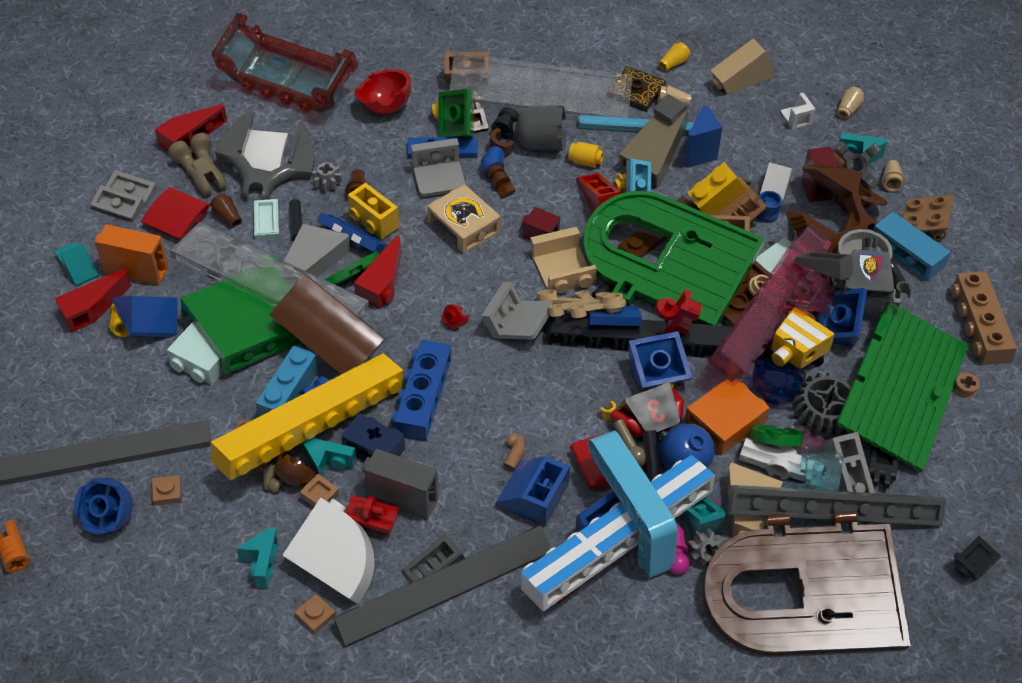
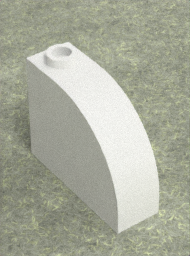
M320 497L283 553V556L358 604L365 595L374 572V552L371 541L364 529L354 519L344 513L346 509L344 505L334 499L327 502Z

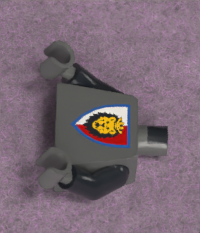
M876 238L862 239V250H853L850 254L853 256V275L843 280L833 278L830 288L832 292L835 288H840L842 294H845L847 289L865 288L867 289L866 296L890 298L895 289L896 299H900L901 293L907 294L908 298H910L912 285L905 281L895 261L890 259V254L877 251Z

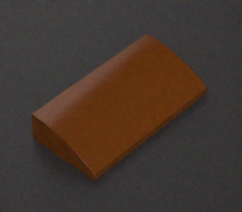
M307 274L289 290L270 313L272 318L341 375L369 361L385 340V338Z

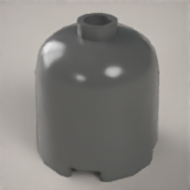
M534 106L521 110L517 122H513V135L518 136L520 145L528 150L564 151L567 130H562V120H566L565 106Z

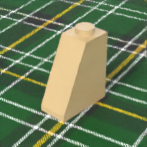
M754 38L710 70L714 77L712 80L713 85L718 91L723 89L727 95L775 77L766 51Z
M731 462L726 479L727 495L729 485L782 488L783 482ZM729 515L731 537L751 530L765 529V517Z

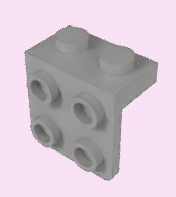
M457 138L411 145L412 166L420 196L428 197L448 194L465 184L459 162V143Z
M503 282L481 317L492 338L531 340L537 337L548 319V306L552 305L553 302L521 301L512 282Z

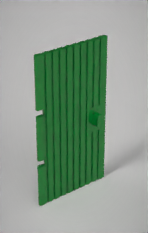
M887 301L873 334L874 337L881 340L879 342L876 339H871L856 375L863 380V383L859 380H854L836 425L850 433L858 432L859 438L922 472L929 457L968 344L961 340L959 341L953 336L951 337L950 334L942 332L943 330L935 328L932 324H928L923 319H919L914 314L912 315L910 312L903 310V308L896 306V304Z

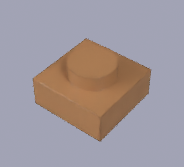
M319 474L300 491V498L315 507L320 497L330 502L331 499H335L339 495V488Z
M180 475L152 478L154 506L182 502Z
M317 594L294 612L295 617L313 634H316L336 616V611Z

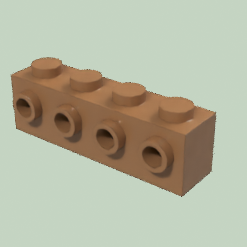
M987 271L957 273L955 282L951 285V295L953 299H957L958 314L961 318H964L966 323L965 333L967 337L972 339L974 356L979 358L981 365L1011 363L1017 347Z

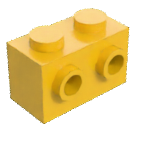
M724 162L714 168L701 182L696 183L687 193L702 212L708 215H717L744 193L747 188Z
M364 183L348 194V212L350 217L364 225L371 234H375L382 240L399 228L398 207L367 183Z

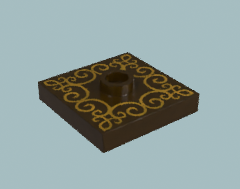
M626 66L608 90L607 98L647 112L657 99L660 87L666 86V80Z

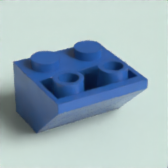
M546 456L520 461L497 499L496 505L546 526L569 485L570 466Z

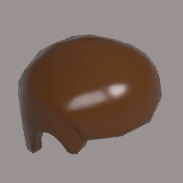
M285 452L278 456L275 463V473L279 480L288 486L304 487L315 477L317 472L316 470H311V466Z

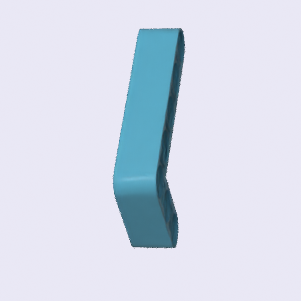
M615 430L588 440V447L593 460L639 530L638 564L647 573L645 577L649 579L669 571L675 563L678 534L677 525L671 512Z

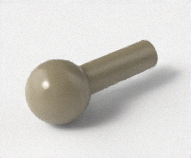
M623 419L616 421L613 424L616 431L639 466L642 467L645 464L644 448L636 445Z

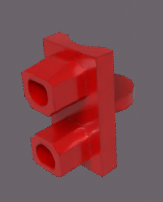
M684 289L676 302L671 298H662L657 302L655 310L659 318L667 319L668 321L663 334L672 333L675 330L686 335L691 327L692 319L695 321L698 319L702 304L690 300L692 291Z
M351 495L348 507L344 513L349 515L363 528L377 531L379 534L390 535L399 514V507L377 502L375 496L370 495L365 499Z

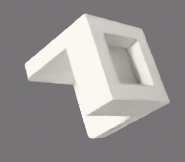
M804 93L798 94L796 106L781 110V115L792 130L813 123L815 107Z

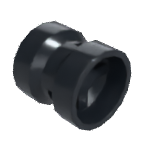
M510 107L502 108L497 116L498 118L491 125L492 131L500 128L502 132L501 137L509 139L513 134V122H517L519 113Z

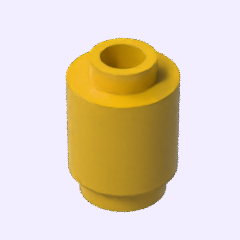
M584 142L572 143L568 159L576 165L596 168L597 164L601 165L603 162L604 151H601V146Z

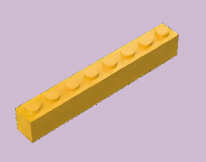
M382 353L211 441V462L230 481L240 475H244L255 467L269 462L272 458L283 452L291 450L307 439H312L326 429L332 428L339 422L355 416L358 412L371 405L377 404L382 399L396 394L402 389L403 369Z

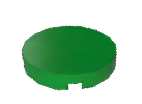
M763 424L754 425L750 429L749 437L756 442L777 446L803 445L804 433L798 429L790 427L781 429L775 425Z

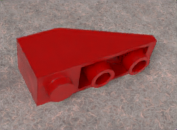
M124 268L55 298L59 313L71 333L95 323L111 307L113 298L121 297L131 287L128 272Z

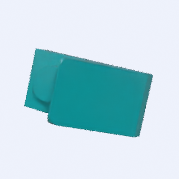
M841 132L839 142L842 140L852 154H862L872 144L876 143L881 150L868 160V165L883 157L887 144L886 138Z
M76 241L54 251L57 259L76 287L99 277L83 244L79 245Z
M316 438L307 439L302 442L304 455L313 471H317L316 475L323 476L327 464L337 470H344L345 468L354 469L356 464L354 447Z
M707 497L682 513L683 516L690 520L693 538L696 535L695 531L706 533L708 528L714 534L718 533L726 517L725 511Z
M276 527L266 529L237 549L240 562L252 563L250 575L255 580L257 589L268 590L279 543Z

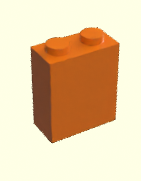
M105 224L101 233H98L95 238V247L98 250L99 261L102 264L104 274L110 275L125 268L131 280L160 285L169 268L161 236Z
M730 376L688 406L684 422L704 428L714 442V449L723 455L750 435V429L754 425H762L767 422L770 407L767 406L763 399L754 395L743 382H739L734 376Z

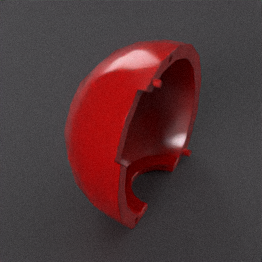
M387 69L375 73L372 72L371 75H368V79L363 81L357 89L355 88V96L364 109L373 114L387 115L400 110L408 102L411 94V77L407 72L400 69Z

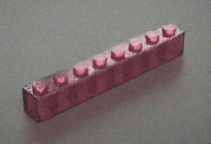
M807 225L796 235L708 360V363L729 381L732 382L738 376L743 378L749 373L753 367L750 364L751 361H755L763 353L764 348L762 345L764 343L767 344L775 334L774 327H779L786 319L785 311L788 312L798 301L795 298L796 295L799 296L808 286L806 280H810L817 273V271L795 263L797 256L808 251L827 253L826 251L832 244L812 225Z

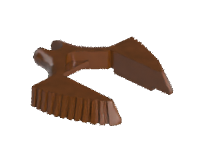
M822 164L803 166L802 170L813 176L812 179L839 196H844L843 199L849 214L844 230L836 233L804 212L787 211V219H790L789 223L793 226L792 229L796 231V234L799 235L800 240L802 239L803 244L805 243L809 251L836 253L838 243L844 234L857 229H874L878 222L867 214L858 193L862 172Z

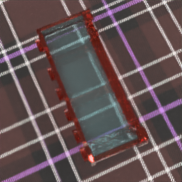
M240 13L235 15L211 53L218 69L247 91L256 90L267 98L273 96L284 104L290 105L292 103L298 105L304 111L309 112L312 110L321 113L334 108L335 100L350 75L358 67L354 52L344 49L341 55L336 52L335 56L332 57L264 34L258 25H255L253 28L245 24L248 19L246 15Z

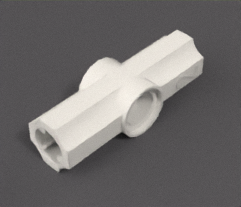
M748 437L745 439L739 458L741 461L765 468L771 476L773 474L780 476L782 480L791 477L815 486L819 483L825 463L798 455L792 446H772L756 442Z

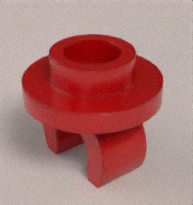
M455 304L447 305L442 314L444 324L452 330L466 325L470 318L469 314L462 315V307Z

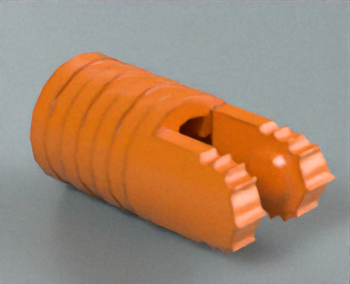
M8 520L4 524L8 536L4 537L0 532V558L4 569L9 573H15L27 568L30 564V558L15 521Z

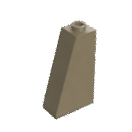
M688 109L673 124L668 123L655 114L619 153L620 167L626 170V161L629 159L652 162L651 185L658 188L663 181L687 127Z

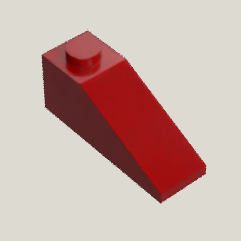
M219 104L172 117L155 129L158 145L169 152V148L173 143L184 141L190 149L191 139L198 133L209 135L227 122L225 106Z
M599 173L576 177L592 214L603 202L621 194L620 190Z
M396 236L354 282L355 298L378 309H381L385 303L389 304L393 300L401 258L400 237Z

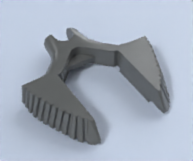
M254 111L246 112V115L243 114L241 116L242 118L239 117L237 122L235 121L234 125H231V128H228L224 135H222V138L219 139L220 142H218L217 150H215L216 159L234 165L243 179L241 194L245 199H248L251 191L259 190L262 192L261 200H268L273 188L290 178L311 179L315 154L311 138H309V130L305 128L306 125L303 122H299L288 164L272 171L253 168L243 156L253 125Z

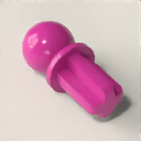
M677 525L675 563L669 571L675 575H682L689 568V559L685 555L688 553V547L684 542V531Z

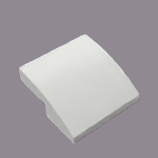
M251 130L243 156L253 168L272 171L282 166L284 163V152L289 141L288 133ZM233 166V171L239 173Z

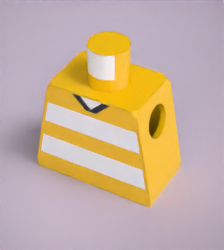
M795 307L774 334L772 343L774 353L771 358L780 367L790 362L797 368H803L830 351L835 333Z

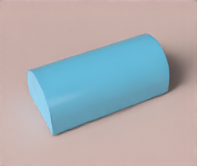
M637 159L626 161V192H651L652 162Z

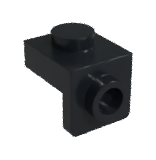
M980 536L961 553L957 552L954 555V559L957 562L955 568L966 578L971 575L976 580L981 578L1001 558V555Z

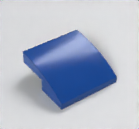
M637 306L621 307L619 312H606L605 308L586 311L590 325L641 326L642 316Z

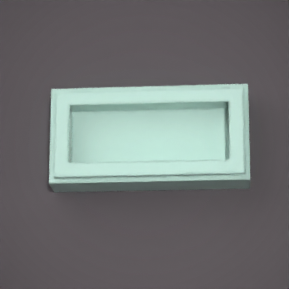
M278 199L254 201L255 240L279 238Z

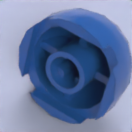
M683 423L671 428L664 435L659 445V457L667 470H670L677 461H683L690 455H693L708 468L715 454L714 442L710 434L704 428L695 424Z
M94 478L89 480L90 482L86 485H82L75 497L74 512L76 517H80L83 523L81 526L85 530L93 534H108L122 528L129 521L133 511V499L130 491L123 483L112 478Z

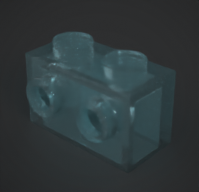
M807 449L806 456H802L800 461V472L804 473L803 483H798L797 489L839 491L843 463L842 455L840 453Z

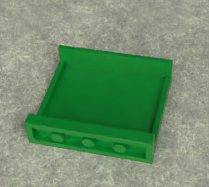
M271 263L181 297L182 317L190 316L220 356V368L225 375L302 343L270 316L273 309L291 289Z

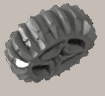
M828 372L825 377L817 373L815 378L808 376L805 381H801L798 388L794 391L792 401L794 417L799 418V425L807 424V432L815 429L816 437L821 432H824L827 439L831 436V433H834L836 437L841 436L842 433L849 434L850 432L846 431V429L836 425L852 385L850 386L849 379L843 381L840 379V375L831 377Z

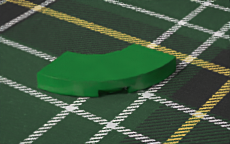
M376 251L320 282L321 286L327 290L368 268L378 257L379 252Z

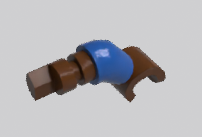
M496 128L491 132L488 151L481 159V169L484 175L490 178L501 197L506 198L513 195L516 191L511 183V179L504 170L503 164L504 158L511 155L514 142H500L502 132L500 128Z

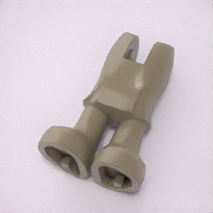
M198 133L191 139V151L186 142L177 141L170 146L169 155L174 162L186 169V173L193 178L198 190L207 197L211 195L208 181L213 180L219 191L225 190L227 186L224 176L216 167L214 159L209 155L212 146L211 139L206 133ZM192 154L197 158L195 161L193 160Z

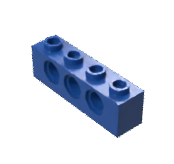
M421 340L418 349L413 350L411 359L413 366L412 369H407L405 376L406 387L405 390H400L398 398L400 406L398 410H394L391 425L395 426L406 438L427 441L452 360L451 345Z

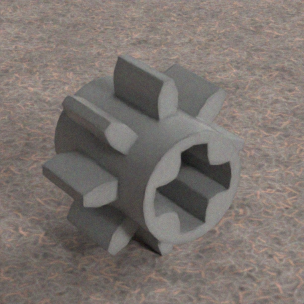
M322 163L318 165L317 171H312L315 188L320 187L326 192V190L336 189L337 183H342L339 167H334L331 163Z
M710 528L706 530V533L695 531L696 535L693 540L688 541L690 546L694 548L689 554L694 560L699 558L703 566L707 564V561H711L713 555L721 547L719 544L723 542V538L719 534L714 536V532Z

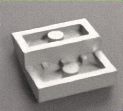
M114 170L107 185H100L90 206L133 221L156 193L158 186L154 182Z

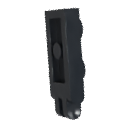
M871 445L868 469L870 477H873V486L878 487L880 478L884 479L883 488L889 489L890 481L895 482L898 459Z

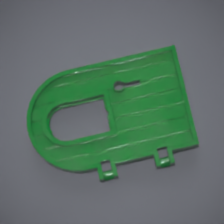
M649 191L625 192L606 200L590 216L584 232L585 253L590 266L595 265L597 268L596 274L605 282L615 286L612 293L623 294L626 305L631 306L635 296L655 305L662 298H671L676 302L684 289L692 291L690 300L702 304L700 316L696 321L693 319L692 321L698 324L716 326L721 322L765 244V238L666 196ZM620 223H633L670 240L666 243L665 250L660 253L656 264H653L613 246L608 240L612 228ZM698 241L711 246V248L698 243ZM625 284L632 286L628 294L622 292Z

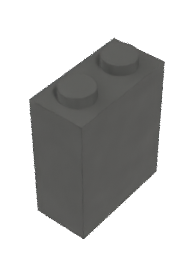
M375 449L371 458L368 457L365 460L362 472L365 474L364 488L367 492V498L370 495L375 496L377 502L399 507V511L428 521L439 499L437 469Z

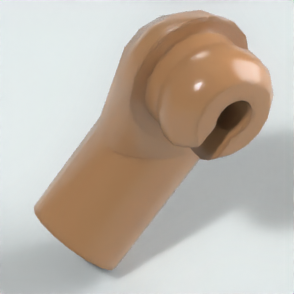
M512 433L506 442L511 450L504 465L514 470L525 453L526 440L522 435L517 436Z

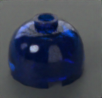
M757 359L752 371V383L757 393L764 396L765 402L779 405L780 401H790L799 394L807 374L802 370L800 374L794 372L795 367L789 364L780 367L773 360L766 359L765 364H760V359Z

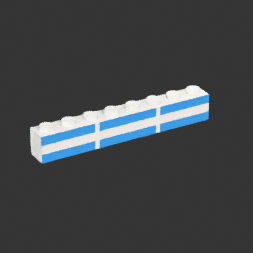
M690 455L683 461H677L663 475H657L651 484L675 519L713 492L715 474L693 455ZM616 503L602 517L593 519L586 528L571 534L567 541L557 548H551L545 556L535 563H529L522 570L521 590L543 612L638 545L639 530L622 503Z

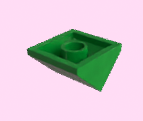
M471 89L439 92L438 137H474V92Z

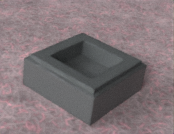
M668 94L653 108L654 114L673 124L686 111V104Z

